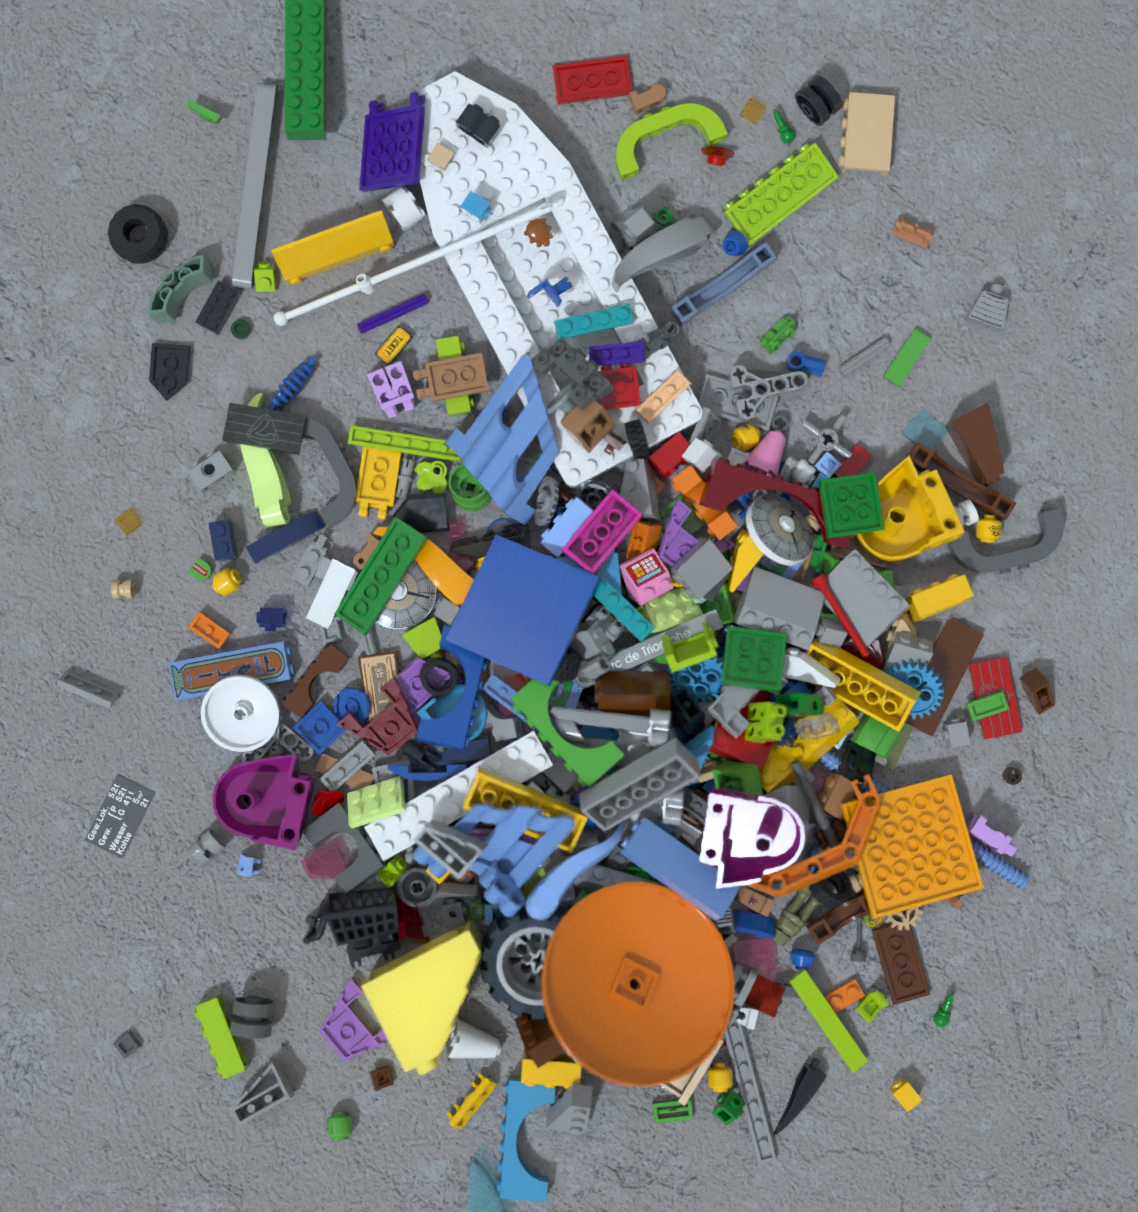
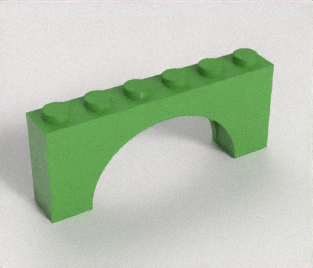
M532 679L511 698L514 702L511 706L518 713L521 711L524 713L526 723L531 728L535 726L539 730L537 735L544 743L548 741L552 745L550 750L558 758L561 755L565 760L564 766L570 772L574 770L577 773L578 777L576 779L583 787L586 785L589 788L592 787L620 762L625 755L612 741L598 748L584 749L571 745L562 739L553 728L549 715L550 699L560 683L559 681H552L551 685L548 686Z

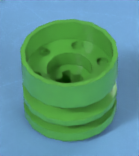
M460 464L452 471L449 477V487L455 503L461 509L470 512L485 508L492 497L482 484L469 472L464 464Z

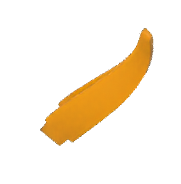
M377 527L373 534L383 537L388 527ZM427 539L415 560L435 586L451 602L461 608L474 579L463 571L438 546Z

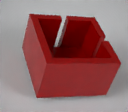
M678 432L649 457L648 463L653 466L662 479L665 476L669 478L677 471V466L680 463L682 465L687 463L682 455L690 444Z

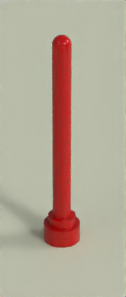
M823 573L811 581L813 586L817 587L818 590L821 589L862 656L868 657V649L827 586L828 578Z

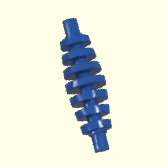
M313 357L306 363L301 362L299 364L300 370L297 367L294 369L297 373L296 375H293L291 372L288 374L292 379L291 381L286 378L282 380L287 386L284 387L281 384L278 386L282 392H274L277 398H270L271 405L267 409L282 410L284 408L281 405L283 402L285 404L290 403L286 399L288 396L291 399L295 398L291 393L292 391L297 394L301 392L296 386L299 385L304 388L305 384L301 380L308 381L309 378L306 374H313L312 367L317 363Z

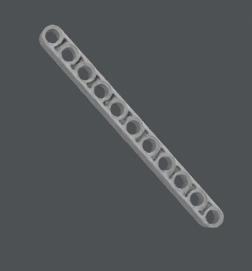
M257 84L232 277L233 287L253 289L255 283L254 268L258 259L279 94L278 85Z

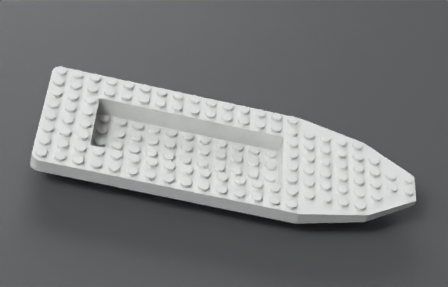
M456 71L422 88L420 95H425L426 100L422 105L425 106L419 180L432 233L440 249L547 204H551L553 207L551 212L537 217V219L546 218L547 225L552 227L549 233L553 235V238L549 239L551 242L549 246L545 247L542 245L537 247L536 242L533 244L529 242L530 238L524 235L527 225L531 221L529 220L444 255L507 376L522 355H530L532 360L544 347L548 350L558 340L554 321L630 303L634 324L564 340L576 350L578 348L581 349L587 356L585 359L588 361L589 346L637 342L643 337L647 342L650 341L647 335L656 330L658 326L632 279L625 282L617 293L614 291L612 277L622 259L571 164L517 104ZM468 103L479 105L484 110L483 113L485 115H493L500 121L501 130L488 148L456 127L455 122ZM436 143L454 152L445 171L427 160ZM470 190L491 204L492 212L489 218L483 220L481 224L462 213L460 209ZM564 277L569 279L567 283L569 281L572 283V288L559 295L562 303L558 308L544 289L530 299L527 298L528 292L546 279L551 285H555ZM668 345L664 349L653 353L644 363L631 364V366H636L641 404L677 370L682 373ZM533 365L546 409L561 390L574 383L557 366L544 375ZM612 365V369L620 368V365ZM521 385L516 393L525 408L528 402ZM690 386L650 424L635 411L639 406L605 410L616 425L611 431L627 441L620 451L615 449L611 455L604 452L608 445L604 438L590 453L578 445L560 423L565 414L560 408L548 414L559 450L553 462L564 483L569 487H577L634 457L627 439L624 423L640 419L649 448L696 424L702 417V408ZM600 398L595 400L601 405Z

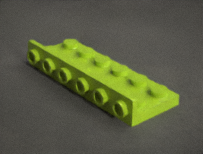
M806 143L798 149L800 151L799 154L795 157L793 154L784 160L785 164L782 167L776 166L768 172L770 174L769 177L766 179L760 178L754 183L755 187L752 190L746 189L738 195L740 197L739 200L736 202L732 200L724 206L725 210L721 214L723 216L726 215L735 230L745 236L748 246L839 177L816 143L810 145Z

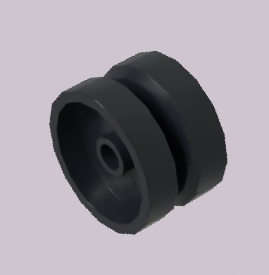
M815 75L808 81V87L803 86L794 96L804 115L814 124L822 126L829 120L830 115H835L842 109L843 104L835 88L824 77Z

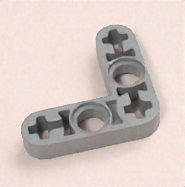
M281 721V731L283 732L285 729L288 731L282 735L279 743L292 754L299 753L300 760H310L314 756V749L300 735ZM276 731L268 741L269 743L266 748H257L262 754L260 755L257 752L254 756L255 760L262 759L270 747L276 742ZM289 734L294 735L296 739L293 745H288L285 742V738ZM301 741L302 744L299 746H301L303 749L308 747V753L310 755H305L303 757L301 755L302 751L299 748H297L296 751L293 750V748H295ZM255 749L243 752V763L248 762L247 754H252L255 751Z

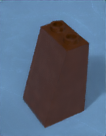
M986 403L945 426L975 481L982 485L985 484L987 487L1001 479L1000 475L1004 474L1005 471L990 407Z
M607 671L600 675L599 679H595V703H599V711L651 717L650 709L670 711L669 671Z

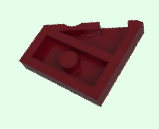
M402 899L398 900L399 939L422 944L430 942L428 936L424 937L421 929L424 923L419 915L418 907L409 906Z

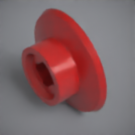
M708 146L701 148V152L707 155V163L716 166L725 165L726 158H731L735 154L732 150L722 147Z
M329 789L319 791L315 796L313 813L317 816H322L338 803L342 804L344 801L343 793L336 790L330 791Z

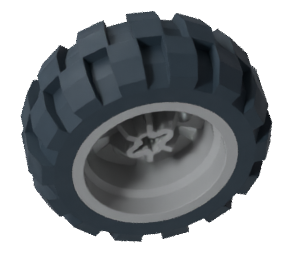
M526 898L525 904L513 917H507L500 911L495 920L490 923L481 942L480 950L482 955L480 957L481 964L479 969L482 981L488 983L490 987L488 992L497 1003L505 1002L508 1005L507 1010L518 1016H521V1013L524 1012L532 1014L531 1019L547 1020L542 996V972L540 970L543 966L549 940L561 919L572 906L570 905L566 908L558 904L549 918L538 920L528 914ZM532 933H540L542 937L536 938ZM524 944L527 946V949L522 950L518 945ZM542 953L541 961L537 962L538 956ZM510 957H521V959L511 962ZM522 963H524V964H526V965H531V967H530V968H525V967L522 965ZM532 972L533 975H536L535 981L529 980Z

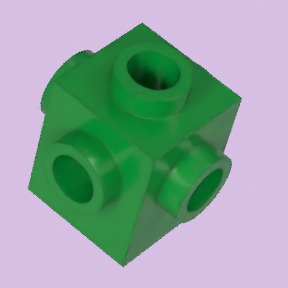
M731 1089L727 1093L722 1092L717 1097V1104L712 1113L727 1126L741 1117L744 1112L742 1109L746 1102Z

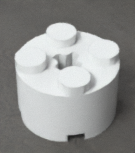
M402 186L382 199V202L393 219L399 222V227L405 232L422 220L425 213L415 203L416 199L405 186Z

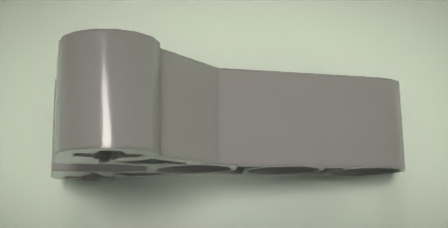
M742 365L734 366L728 375L731 391L742 388L750 391L749 398L737 400L734 403L737 417L742 422H749L753 419L757 407L764 399L799 392L808 383L807 375L801 371L762 379L747 372L746 368ZM736 371H738V374H742L740 380L737 376H734ZM795 377L802 379L803 384L801 386H797L794 383ZM775 382H782L784 389L778 390L775 387ZM761 385L765 388L766 392L759 394L756 387ZM745 408L751 412L748 417L746 414H742Z

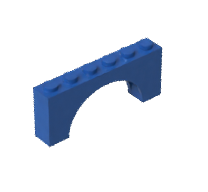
M444 625L440 648L452 653L461 663L466 676L465 690L457 706L448 714L436 719H421L417 741L463 751L464 746L468 747L470 735H467L469 728H473L475 717L472 716L473 709L478 707L479 698L476 695L478 690H482L484 679H481L482 671L486 672L488 661L480 655L446 641L445 639L451 627Z

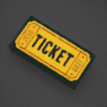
M398 325L374 355L386 365H390L414 338Z

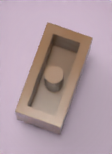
M830 773L829 777L825 780L822 792L817 797L825 814L842 820L843 813L840 804L851 801L855 793L851 785L852 781L842 775Z

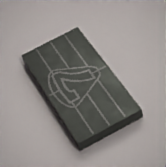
M229 403L222 440L299 455L307 417Z

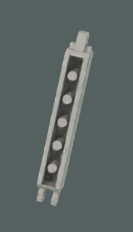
M554 852L553 855H549L539 868L544 869V872L547 873L569 856ZM595 864L582 874L572 886L595 892L607 886L626 882L660 884Z

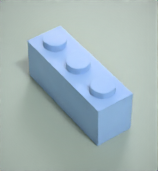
M580 497L572 498L565 506L567 510L564 514L560 513L554 519L555 525L552 529L548 528L541 536L543 540L540 543L558 558L563 555L562 548L594 512V509Z

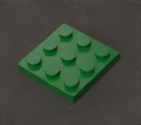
M876 472L818 481L827 539L885 530Z
M728 626L721 684L780 692L787 634Z

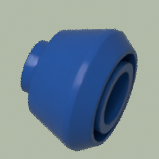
M730 231L726 234L722 246L727 255L741 256L746 252L748 244L741 232Z
M795 948L790 951L791 962L797 970L805 969L807 971V968H811L816 959V955L812 951Z

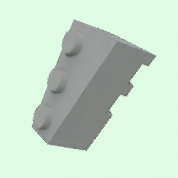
M627 208L610 223L622 236L624 245L628 249H633L642 241L652 236L655 222L643 208Z
M433 819L424 826L414 839L418 845L457 879H460L489 845Z
M278 1061L272 1062L254 1084L230 1108L238 1127L295 1096Z
M571 1085L563 1093V1097L556 1100L555 1105L549 1106L546 1129L567 1131L574 1135L585 1134L591 1109L593 1086Z

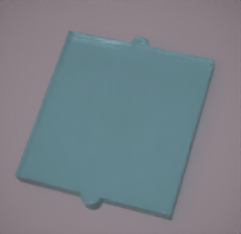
M922 409L914 419L910 420V424L902 434L914 444L919 442L932 450L935 445L940 444L941 438L948 430Z

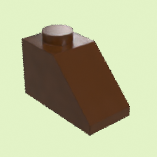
M1037 668L1020 677L1023 690L1039 715L1055 706L1049 681Z

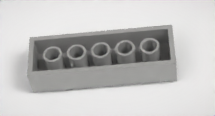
M674 738L579 794L580 811L605 832L700 778L698 759Z

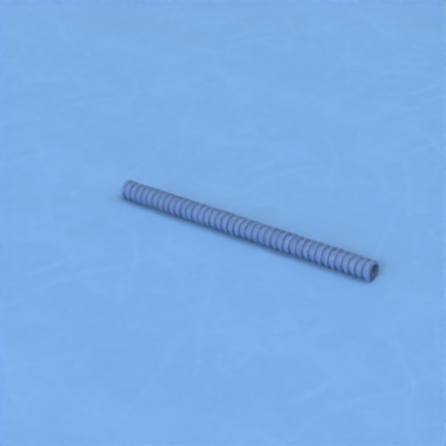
M828 751L819 759L818 763H823L825 767H829V770L833 769L834 773H838L837 770L841 764V759L833 751ZM849 762L848 766L850 767V769H852L853 764L850 765ZM872 778L878 794L891 791L890 787H886L885 784H881V781H875L876 778ZM859 782L858 786L861 790L865 789L864 792L871 790L869 785L865 786L864 783ZM970 838L977 863H982L984 867L987 866L988 870L992 869L993 873L997 872L998 876H1002L1004 880L1007 879L1009 883L1012 882L1014 886L1017 885L1019 889L1026 886L1029 881L1027 873L1024 874V871H1019L1017 867L1014 868L1013 864H1009L1008 861H1004L1001 857L998 858L997 854L993 855L992 851L988 852L987 848H983L982 845H978V842H973V839Z

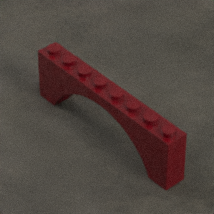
M724 458L712 460L699 502L700 506L722 511L729 503L746 493L762 489L781 491L793 496L810 510L820 527L823 543L848 549L851 535L827 539L818 487L809 485L808 488L801 486V482L791 480L789 483L783 481L784 477L773 474L770 477L766 475V471L759 469L750 471L747 470L748 466L740 463L734 466L729 464L730 460Z

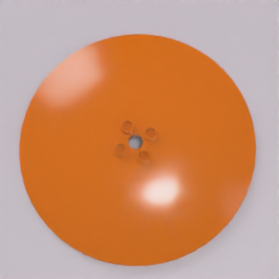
M626 882L607 886L589 894L574 905L561 919L549 940L545 952L541 978L542 996L550 1025L569 1055L589 1072L602 1079L633 1087H650L675 1081L699 1067L715 1050L726 1031L732 1013L735 987L734 973L728 949L710 918L669 888L652 883ZM631 979H635L638 982L636 990L631 989L629 985Z

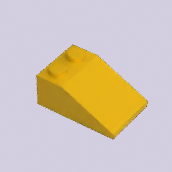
M748 528L742 529L736 536L737 541L731 561L733 569L729 572L730 576L727 580L728 588L732 593L764 554L752 540Z

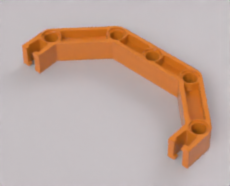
M869 774L864 776V785L869 784L871 789L869 792L861 794L858 780L851 782L859 802L841 845L777 873H765L761 881L744 885L780 898L857 865L862 859L882 806L880 797ZM870 799L876 801L873 806H867L866 802ZM847 851H856L853 857L846 856ZM818 866L819 870L813 874L809 872L810 868ZM776 882L783 883L780 889L773 888Z

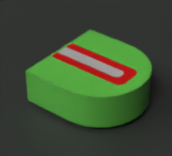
M199 557L188 573L194 578L203 581L210 578L212 568L209 563Z

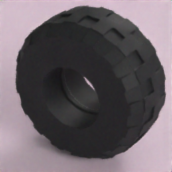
M139 204L127 205L117 211L110 220L108 229L109 242L114 251L126 261L135 264H145L157 259L165 250L168 242L167 227L161 216L150 207ZM137 226H146L147 235L144 240L139 243H131L129 235L132 229Z

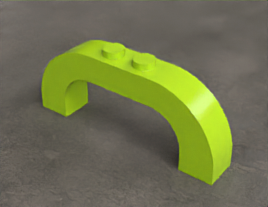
M694 103L680 104L671 108L667 106L662 108L659 113L644 115L641 120L631 124L623 132L617 144L616 169L620 180L623 181L639 174L634 149L641 141L681 125H693L701 130L708 146H712L727 139L728 133L722 120L709 108Z

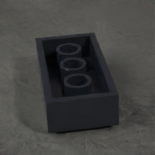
M217 281L195 323L219 335L241 295L240 292Z

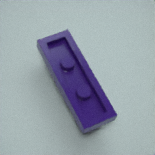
M645 342L589 346V361L593 360L598 366L644 363L645 358H647Z

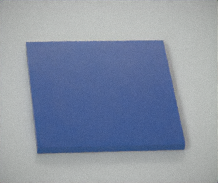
M495 535L445 640L550 686L600 578L499 535Z

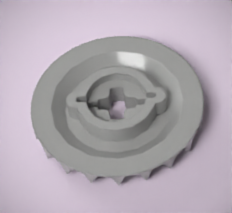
M545 477L539 484L535 494L533 508L537 510L533 514V519L538 526H546L550 523L556 511L559 488L556 479L553 477Z

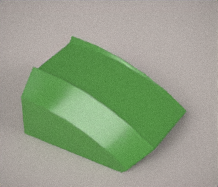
M866 714L854 732L851 741L888 760L906 723L898 732Z

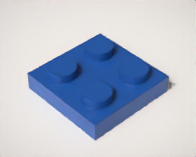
M322 701L313 707L293 727L318 755H321L347 730L337 725L339 718Z

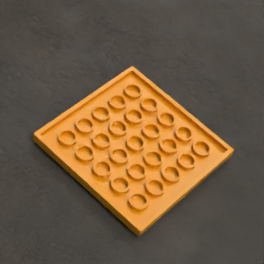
M952 774L878 794L882 804L881 810L862 859L857 864L872 919L984 888ZM870 799L866 802V805L873 806L876 801ZM859 800L840 804L847 830Z

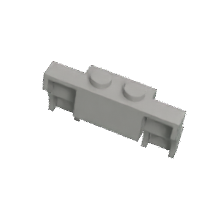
M783 676L781 682V690L788 683V680L785 679ZM725 685L720 691L722 694L708 708V712L722 724L726 731L737 739L750 724L739 712L759 690ZM768 691V692H770L774 697L779 693V692Z

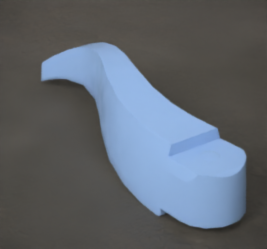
M624 820L615 825L611 834L600 844L575 853L548 871L537 883L526 900L528 914L538 920L549 918L573 883L616 848L623 836L626 821Z

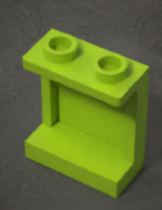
M706 621L702 622L704 632L672 643L669 634L661 637L665 656L672 672L717 656L715 648L718 647L715 634L712 626L708 627Z

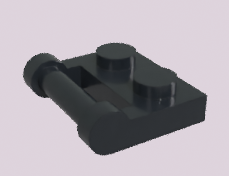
M845 740L842 743L843 754L841 764L838 766V774L858 780L861 783L865 781L864 776L869 774L872 780L876 753L854 745L851 740ZM850 753L854 754L852 769L848 766Z

